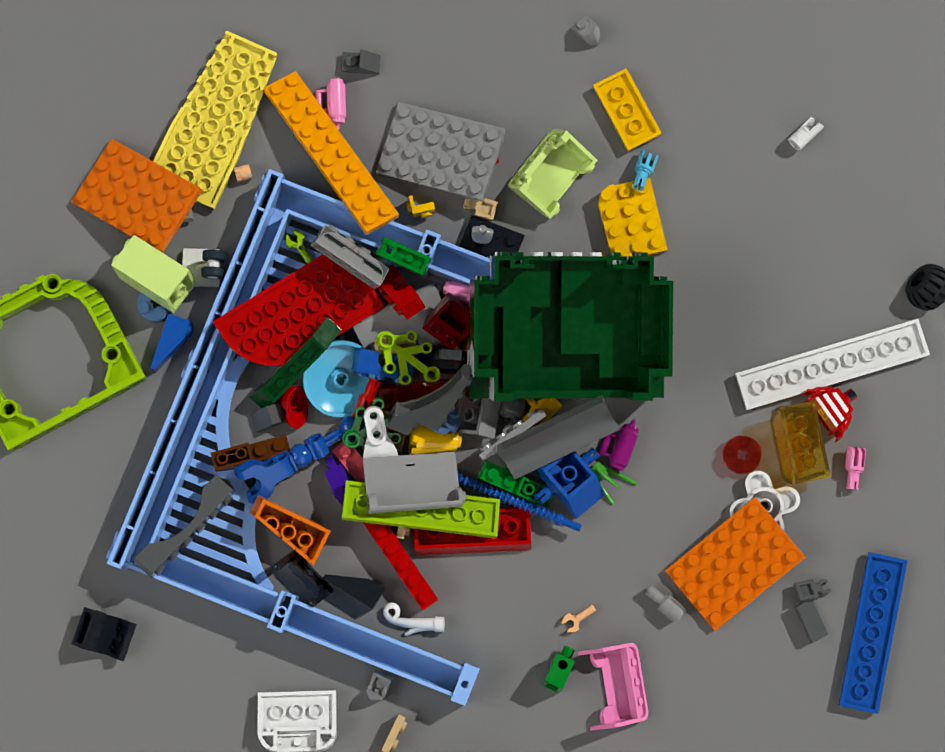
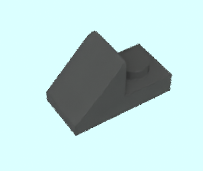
M363 49L360 50V53L343 52L341 71L346 73L379 74L381 56Z

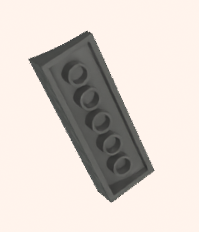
M600 395L498 444L497 453L510 470L514 479H517L620 430L604 397Z

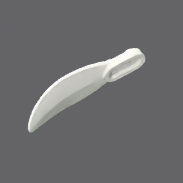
M377 406L368 407L363 414L367 434L363 458L399 456L394 443L387 435L382 410ZM371 413H376L375 418H370ZM375 431L380 432L379 436L376 437L373 436V433Z

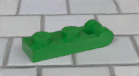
M383 237L380 249H377L375 255L424 276L432 260L431 257ZM389 247L393 248L391 254L387 253Z

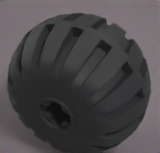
M925 264L919 267L909 278L905 291L908 300L914 307L930 311L938 308L945 302V269L935 264Z

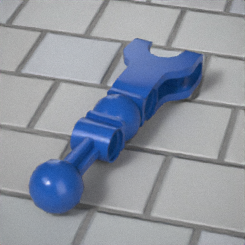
M350 415L343 418L338 429L325 436H322L320 433L311 435L303 441L304 444H295L289 452L285 450L265 461L249 459L237 466L234 474L238 479L246 480L254 477L257 480L255 486L247 491L246 495L249 503L254 504L258 495L266 499L269 498L274 491L275 485L292 475L295 471H298L297 467H306L311 463L312 459L316 461L325 457L329 453L328 447L342 440L344 432L352 428L355 417ZM361 422V425H360V429H359V430L363 429V423H362V422ZM350 435L348 439L353 440L355 436Z

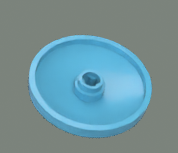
M346 340L333 341L328 349L302 374V384L306 397L316 409L326 415L333 417L352 416L359 394H364L369 377L379 381V379L375 378L374 374L363 377L358 376L357 371L351 370L355 347L365 349L354 342Z

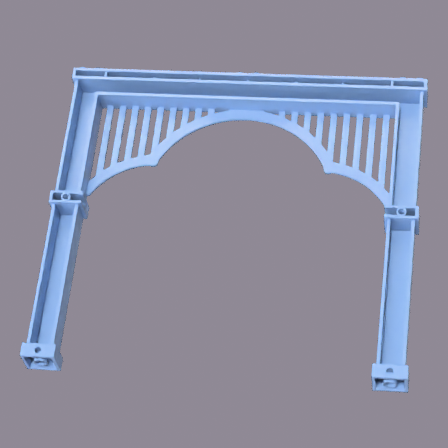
M269 169L268 173H264L259 189L255 194V205L195 350H191L186 366L182 371L181 378L183 380L122 528L117 530L113 543L107 553V564L122 570L130 568L147 575L134 563L135 557L148 544L160 542L161 538L167 540L175 536L164 531L167 523L183 530L189 525V523L171 517L173 509L195 517L198 511L176 502L178 496L181 495L201 503L202 495L182 488L186 480L204 488L209 481L189 474L190 467L192 466L230 481L235 490L231 497L245 504L244 512L228 505H222L218 510L242 519L243 526L241 528L216 517L213 520L209 519L207 522L242 536L243 545L204 529L199 534L196 532L195 535L245 554L247 563L195 542H191L186 548L249 572L256 583L180 553L172 562L169 560L164 565L166 568L159 576L155 574L153 578L268 623L267 628L280 633L289 631L452 696L451 701L465 706L479 672V667L466 662L464 666L322 609L311 607L309 604L299 601L300 596L283 590L281 593L274 591V585L267 577L257 551L255 537L256 517L249 512L253 504L249 503L246 495L247 491L250 490L244 480H240L235 476L234 470L216 472L214 466L198 461L194 457L196 452L211 457V452H215L213 449L200 445L202 437L216 442L218 451L231 447L229 438L231 401L236 385L250 362L239 355L235 359L237 353L226 344L213 321L262 292L263 289L272 286V283L266 282L269 275L278 279H283L290 275L272 268L275 261L297 270L306 265L278 254L280 247L300 254L296 248L292 247L289 249L286 240H284L286 233L297 237L293 230L302 232L306 238L304 240L312 243L316 238L315 235L289 226L291 220L317 230H321L324 225H332L339 230L338 234L341 236H348L355 241L354 244L374 252L380 249L383 237L389 238L431 257L432 260L424 276L428 277L429 273L449 281L455 280L470 285V280H475V276H489L490 279V258L443 241L440 234L426 229V232L422 233L394 221L366 235L342 201L287 181L284 174ZM389 247L387 253L391 254L393 248ZM306 248L313 260L322 255ZM382 259L383 261H385V262L387 263L386 267H389V266H391L392 264L395 266V268L401 267V266H399V265H397V264H395V263H392V262H390V261H388V260H386V259ZM218 401L216 417H213L211 415ZM208 423L216 426V434L206 430Z

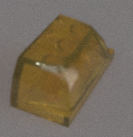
M815 401L776 408L772 413L770 426L782 478L790 484L830 478L831 473Z

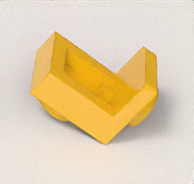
M412 195L409 196V202H406L408 213H412L413 218L419 216L421 218H428L432 216V213H436L434 202L415 206Z

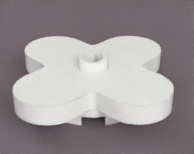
M751 472L745 480L748 496L732 503L729 511L730 517L756 497L760 503H768L766 510L784 530L782 515L797 509L800 503L799 493L789 486L774 489L770 477L765 472Z

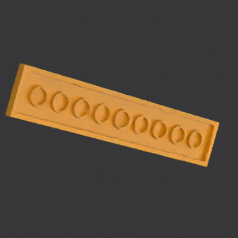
M296 71L264 87V93L366 235L399 218L397 210Z

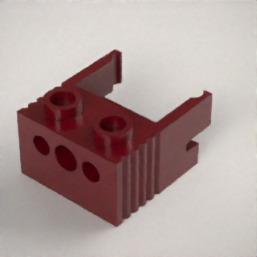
M448 292L426 316L422 329L449 349L454 350L470 333V308Z

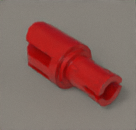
M369 377L364 394L362 393L358 396L352 412L353 417L356 416L355 409L362 406L367 409L372 406V401L375 399L381 383L380 381ZM359 410L357 414L359 416L363 415L364 410Z

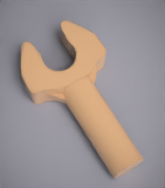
M591 605L576 616L568 613L564 616L561 623L564 624L568 620H572L574 625L567 632H576L580 629L579 623L596 612V609Z

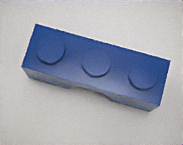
M355 347L351 370L357 371L358 376L368 377L369 374H374L376 379L386 380L387 377H391L393 382L399 383L400 369L396 354H392V361L396 365V370L392 374H386L378 362V351ZM407 362L408 373L412 380L414 367ZM388 364L387 370L391 372L392 366ZM406 376L402 377L403 382H405V380H408Z

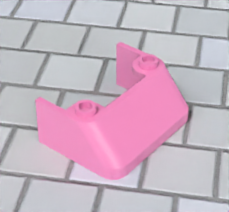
M625 643L579 651L578 656L590 654V661L596 668L602 667L608 706L601 709L599 715L601 724L590 726V731L617 728L645 721L648 717V706L637 646L634 643Z

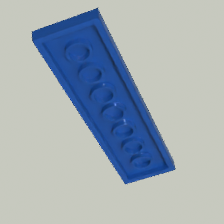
M868 552L839 706L875 714L879 712L908 560Z

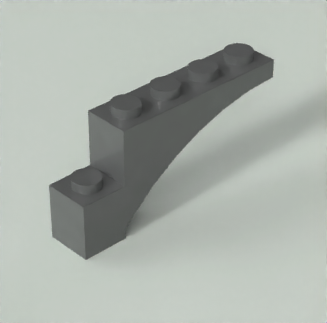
M463 364L460 370L447 383L425 396L407 402H396L389 413L387 428L408 436L412 429L417 428L418 424L438 431L442 424H446L449 412L454 411L457 399L462 398L464 388L470 385L472 381V376L470 375L471 366Z

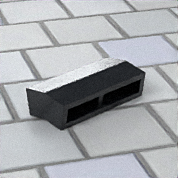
M432 349L430 353H422L420 362L427 367L438 368L440 374H456L463 364L467 365V351Z

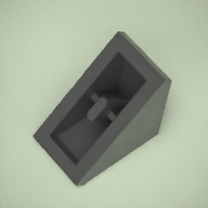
M281 403L266 406L251 414L257 433L287 422L286 411Z

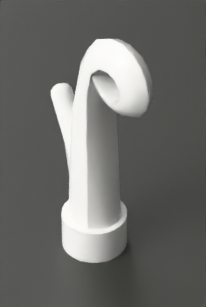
M388 603L383 608V615L389 623L404 628H411L404 633L405 636L422 631L444 632L445 617L398 618L400 616V607L396 603ZM389 609H394L396 613L392 616L389 613Z

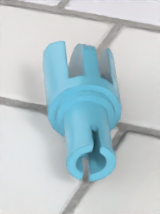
M643 149L640 152L634 169L637 175L632 187L636 190L637 185H639L637 191L644 190L646 180L653 175L659 157L655 155L651 166H649L653 153L648 152L644 163H641L645 154Z

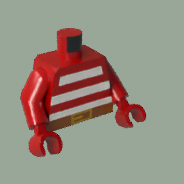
M831 386L815 387L803 391L801 395L805 394L807 396V400L804 402H808L810 408L829 433L828 436L833 434L836 437L834 441L836 443L843 437V433L848 429L851 422V412L854 409L850 402L857 398L856 393L851 388L842 393L839 388L833 389Z

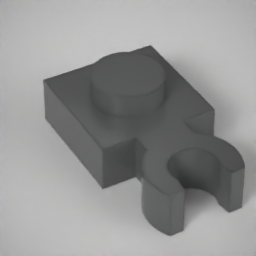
M813 579L794 583L793 587L798 602L803 603L817 600L819 598L818 594L822 596L828 595L831 590H824L821 585L827 583V579H822L817 584H814Z

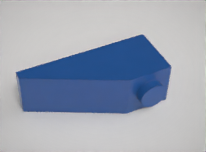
M168 314L150 369L157 372L186 343L188 337L192 336L194 326H192L193 323L190 320Z

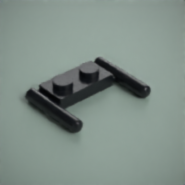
M295 550L273 565V568L278 571L289 564L288 567L292 570L293 574L299 577L314 594L318 593L309 601L311 607H315L333 592V588L327 586V582L302 556L298 557V552Z

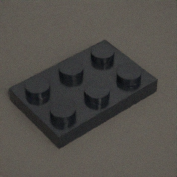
M471 215L459 247L487 258L495 256V252H509V256H512V252H519L525 235ZM485 225L487 228L493 229L491 242L489 244H480L473 241L471 235L473 226Z

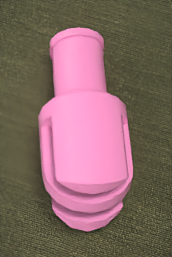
M847 446L845 469L848 471L846 489H859V476L864 471L866 448Z

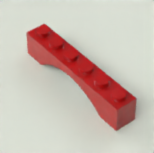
M363 522L422 611L439 600L389 525Z

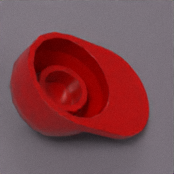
M290 386L281 395L280 402L286 411L288 425L291 428L298 429L305 424L308 417V398L303 387Z

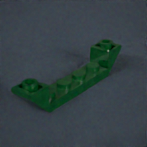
M327 316L314 329L313 335L265 384L262 383L249 398L261 408L275 403L328 349L340 333L341 328Z

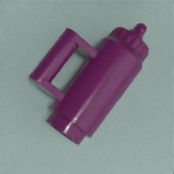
M632 419L629 424H624L618 435L610 434L603 438L598 453L609 457V467L619 471H624V468H627L639 429L635 426V419ZM611 439H617L612 453H606Z

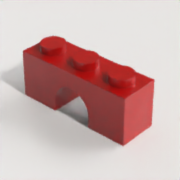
M392 264L388 267L389 270L382 284L377 289L381 295L386 294L384 298L390 306L392 304L395 305L393 309L398 316L403 315L406 320H409L426 306L411 285H407L401 273Z

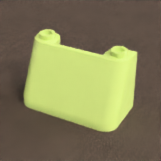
M553 129L545 136L511 178L508 187L545 217L551 219L560 210L558 200L579 174L590 173L598 160L568 131Z

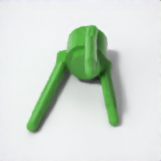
M598 461L591 469L598 480L602 482L606 479L616 488H620V485L608 476L609 472L633 485H637L636 481L610 468L605 463L601 464ZM601 484V487L605 493L604 496L610 502V504L613 505L614 501L611 499L610 495L607 493V491Z

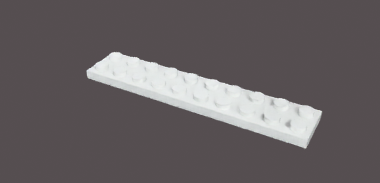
M915 319L735 373V377L747 411L800 395L807 389L830 386L927 357L930 353L919 319Z

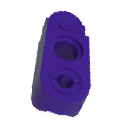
M332 456L326 459L329 469L324 472L334 497L338 499L343 507L346 480H350L343 465L337 466Z

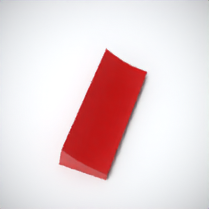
M523 508L499 509L497 538L414 529L415 554L436 555L531 550L529 511L526 510L524 512Z

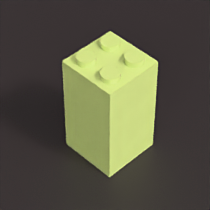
M135 235L125 242L123 250L112 260L111 266L119 279L172 313H175L196 285L189 269Z

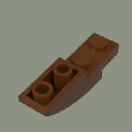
M282 435L252 444L245 443L211 452V457L216 472L235 470L237 466L249 459L265 461L285 450L289 452L290 447L287 436Z

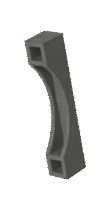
M215 475L203 488L200 507L190 524L170 539L148 544L135 557L134 563L149 577L152 578L155 574L159 576L166 568L164 565L169 560L172 562L179 555L178 551L182 546L186 548L193 540L191 537L196 532L198 534L201 533L206 527L205 523L209 519L213 520L220 511L218 509L222 505L227 506L233 499L231 497L233 489Z

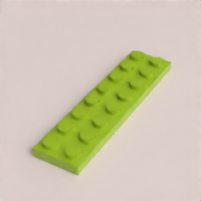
M346 480L341 520L497 538L500 499L466 495V503H463L462 507L369 514L365 483Z

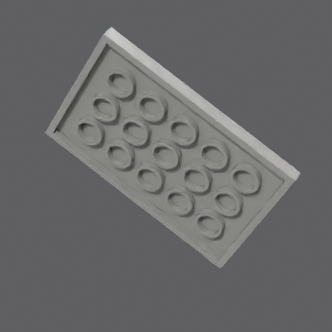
M398 102L376 173L484 202L506 130L505 128Z

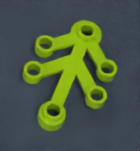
M388 331L380 332L376 337V345L379 349L383 350L385 360L383 370L386 374H392L396 370V365L392 361L391 351L397 354L400 369L398 381L401 385H408L411 382L407 362L423 373L424 379L427 382L439 380L440 371L438 368L427 367L411 355L430 353L432 351L431 343L424 342L421 345L401 348L396 343L416 341V332L408 331L405 334L394 336ZM409 333L413 334L412 340L408 338ZM384 337L388 341L386 345L382 343ZM425 344L429 348L428 351H424L423 346ZM388 364L392 366L391 372L387 370ZM429 371H431V372L433 373V377H432V378H429V377H428V372H429ZM403 376L408 378L406 383L402 381Z

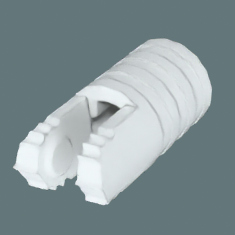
M810 117L788 138V141L792 147L800 151L824 126L818 123L809 130L815 122V119Z

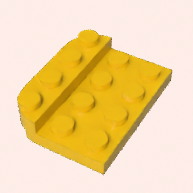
M650 177L647 178L643 191H637L639 185H637L636 190L632 187L634 181L618 185L612 184L602 190L598 201V209L600 210L608 243L607 246L610 252H621V256H632V252H648V255H653L668 250Z

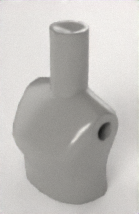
M485 225L473 226L471 233L473 241L480 244H489L493 237V229L487 228Z

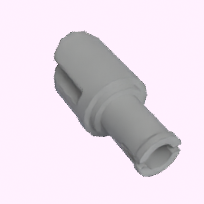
M651 585L644 594L657 604V610L671 621L680 620L684 610L682 605L672 596L663 595L654 585Z

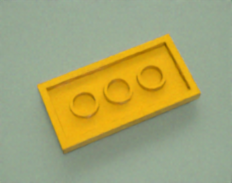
M627 68L593 85L627 152L661 136L662 133Z

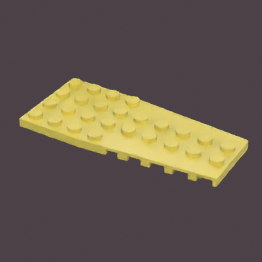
M225 31V36L220 44L217 45L215 53L208 60L205 70L197 79V83L187 96L185 104L174 118L153 162L200 187L203 191L196 202L214 210L240 158L264 94V87L267 86L278 56L276 52L229 31Z

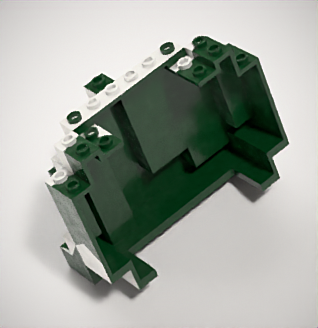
M495 252V256H490V279L489 276H475V280H470V350H467V365L471 366L470 375L472 376V381L469 386L465 387V396L469 399L489 398L493 401H514V398H596L600 395L604 398H627L632 401H653V398H664V377H672L673 281L668 280V277L654 276V257L648 256V252H632V256H621V252H609V256H602V252H590V256H582V252H570V256H563V252H548V256H543V252H532L531 256H524V252H512V256H509V252Z

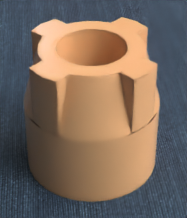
M249 164L234 168L237 182L253 179Z

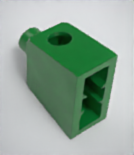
M564 646L561 654L557 653L554 656L541 686L558 694L563 690L575 663L571 659L575 651L574 649ZM562 664L564 669H560L558 665Z

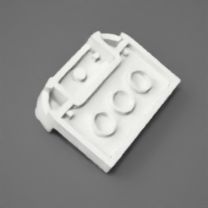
M336 690L259 692L257 732L264 748L270 752H322L331 748L337 737Z

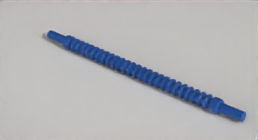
M404 451L402 455H409L410 453ZM463 473L461 475L458 474L459 484L467 485L468 488L472 487L474 491L477 489L478 493L482 491L483 495L486 493L488 497L492 495L493 499L498 498L500 501L503 500V503L508 502V505L513 504L514 507L523 508L524 512L528 510L529 514L533 512L534 516L539 515V518L544 517V520L554 521V524L558 526L564 525L578 532L581 529V524L564 518L563 514H555V511L550 512V509L545 510V507L540 508V505L530 504L529 500L525 502L524 498L520 500L519 496L515 498L514 494L511 496L509 492L504 493V490L499 491V488L494 489V486L489 487V484L479 483L478 479L474 481L473 477L470 479L468 475L465 477Z

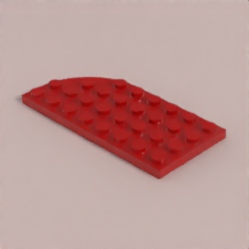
M322 254L217 318L213 323L226 344L242 358L260 365L278 366L283 365L313 335L314 329L327 316L341 328L338 334L340 335L382 309L384 305L373 288Z

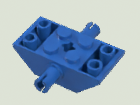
M591 447L581 457L574 451L536 469V473L547 486L534 495L535 499L538 500L541 496H544L538 501L543 505L550 497L556 495L575 519L581 516L605 495L597 476L589 468V465L600 457L598 452L591 456L596 449ZM569 473L570 477L566 478L565 474Z

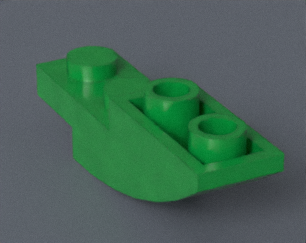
M487 460L484 461L478 475L479 479L547 509H549L554 497L553 495L541 505L538 501L544 496L536 500L534 495L545 486L524 476L514 479L509 470Z

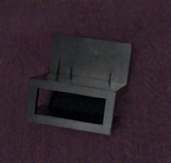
M84 607L71 644L124 661L137 624Z

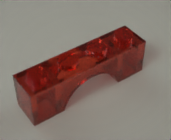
M451 378L439 379L436 382H410L408 385H401L400 383L379 385V398L384 402L383 408L394 407L396 402L402 403L414 400L437 390Z

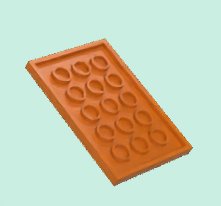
M111 138L71 202L128 236L133 237L135 235L164 253L203 190Z
M754 497L665 571L714 631H716L806 557L759 500Z

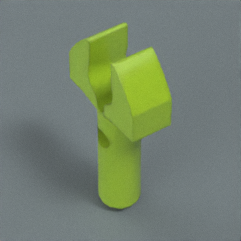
M293 230L294 234L298 237V243L291 241L287 234L286 244L289 249L292 247L296 248L308 264L313 261V258L303 245V240L306 238L302 232Z

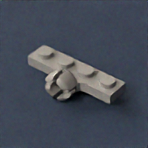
M535 409L527 415L529 419L524 423L520 420L516 424L505 426L502 433L496 437L497 442L492 446L488 443L480 449L482 453L479 456L483 461L497 452L498 444L525 432L547 415L543 410L538 411Z

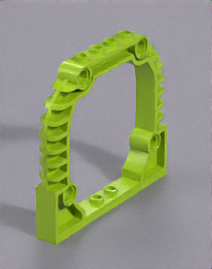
M56 274L41 275L34 279L35 282L29 285L24 284L17 288L18 291L12 294L7 293L0 297V330L3 327V320L45 298L51 301H59L72 296L80 300L88 309L106 344V347L102 350V359L108 363V370L104 380L107 389L90 398L84 397L76 402L77 405L71 408L67 406L59 411L60 414L42 424L36 418L23 415L21 405L7 399L0 387V436L8 451L13 452L148 379L106 300L97 289L85 282L74 279L62 280ZM57 280L58 286L55 289H50L51 282ZM116 351L117 357L110 360L109 353ZM13 405L14 412L8 415L7 408Z

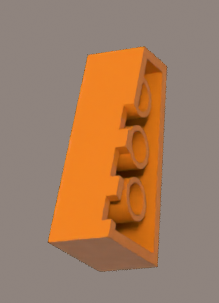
M258 495L249 512L314 566L331 530Z

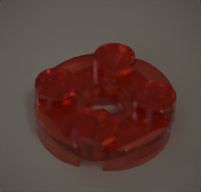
M739 435L726 443L722 451L723 461L730 471L736 474H747L759 466L762 451L756 440ZM738 450L747 452L745 460L737 457L739 454Z

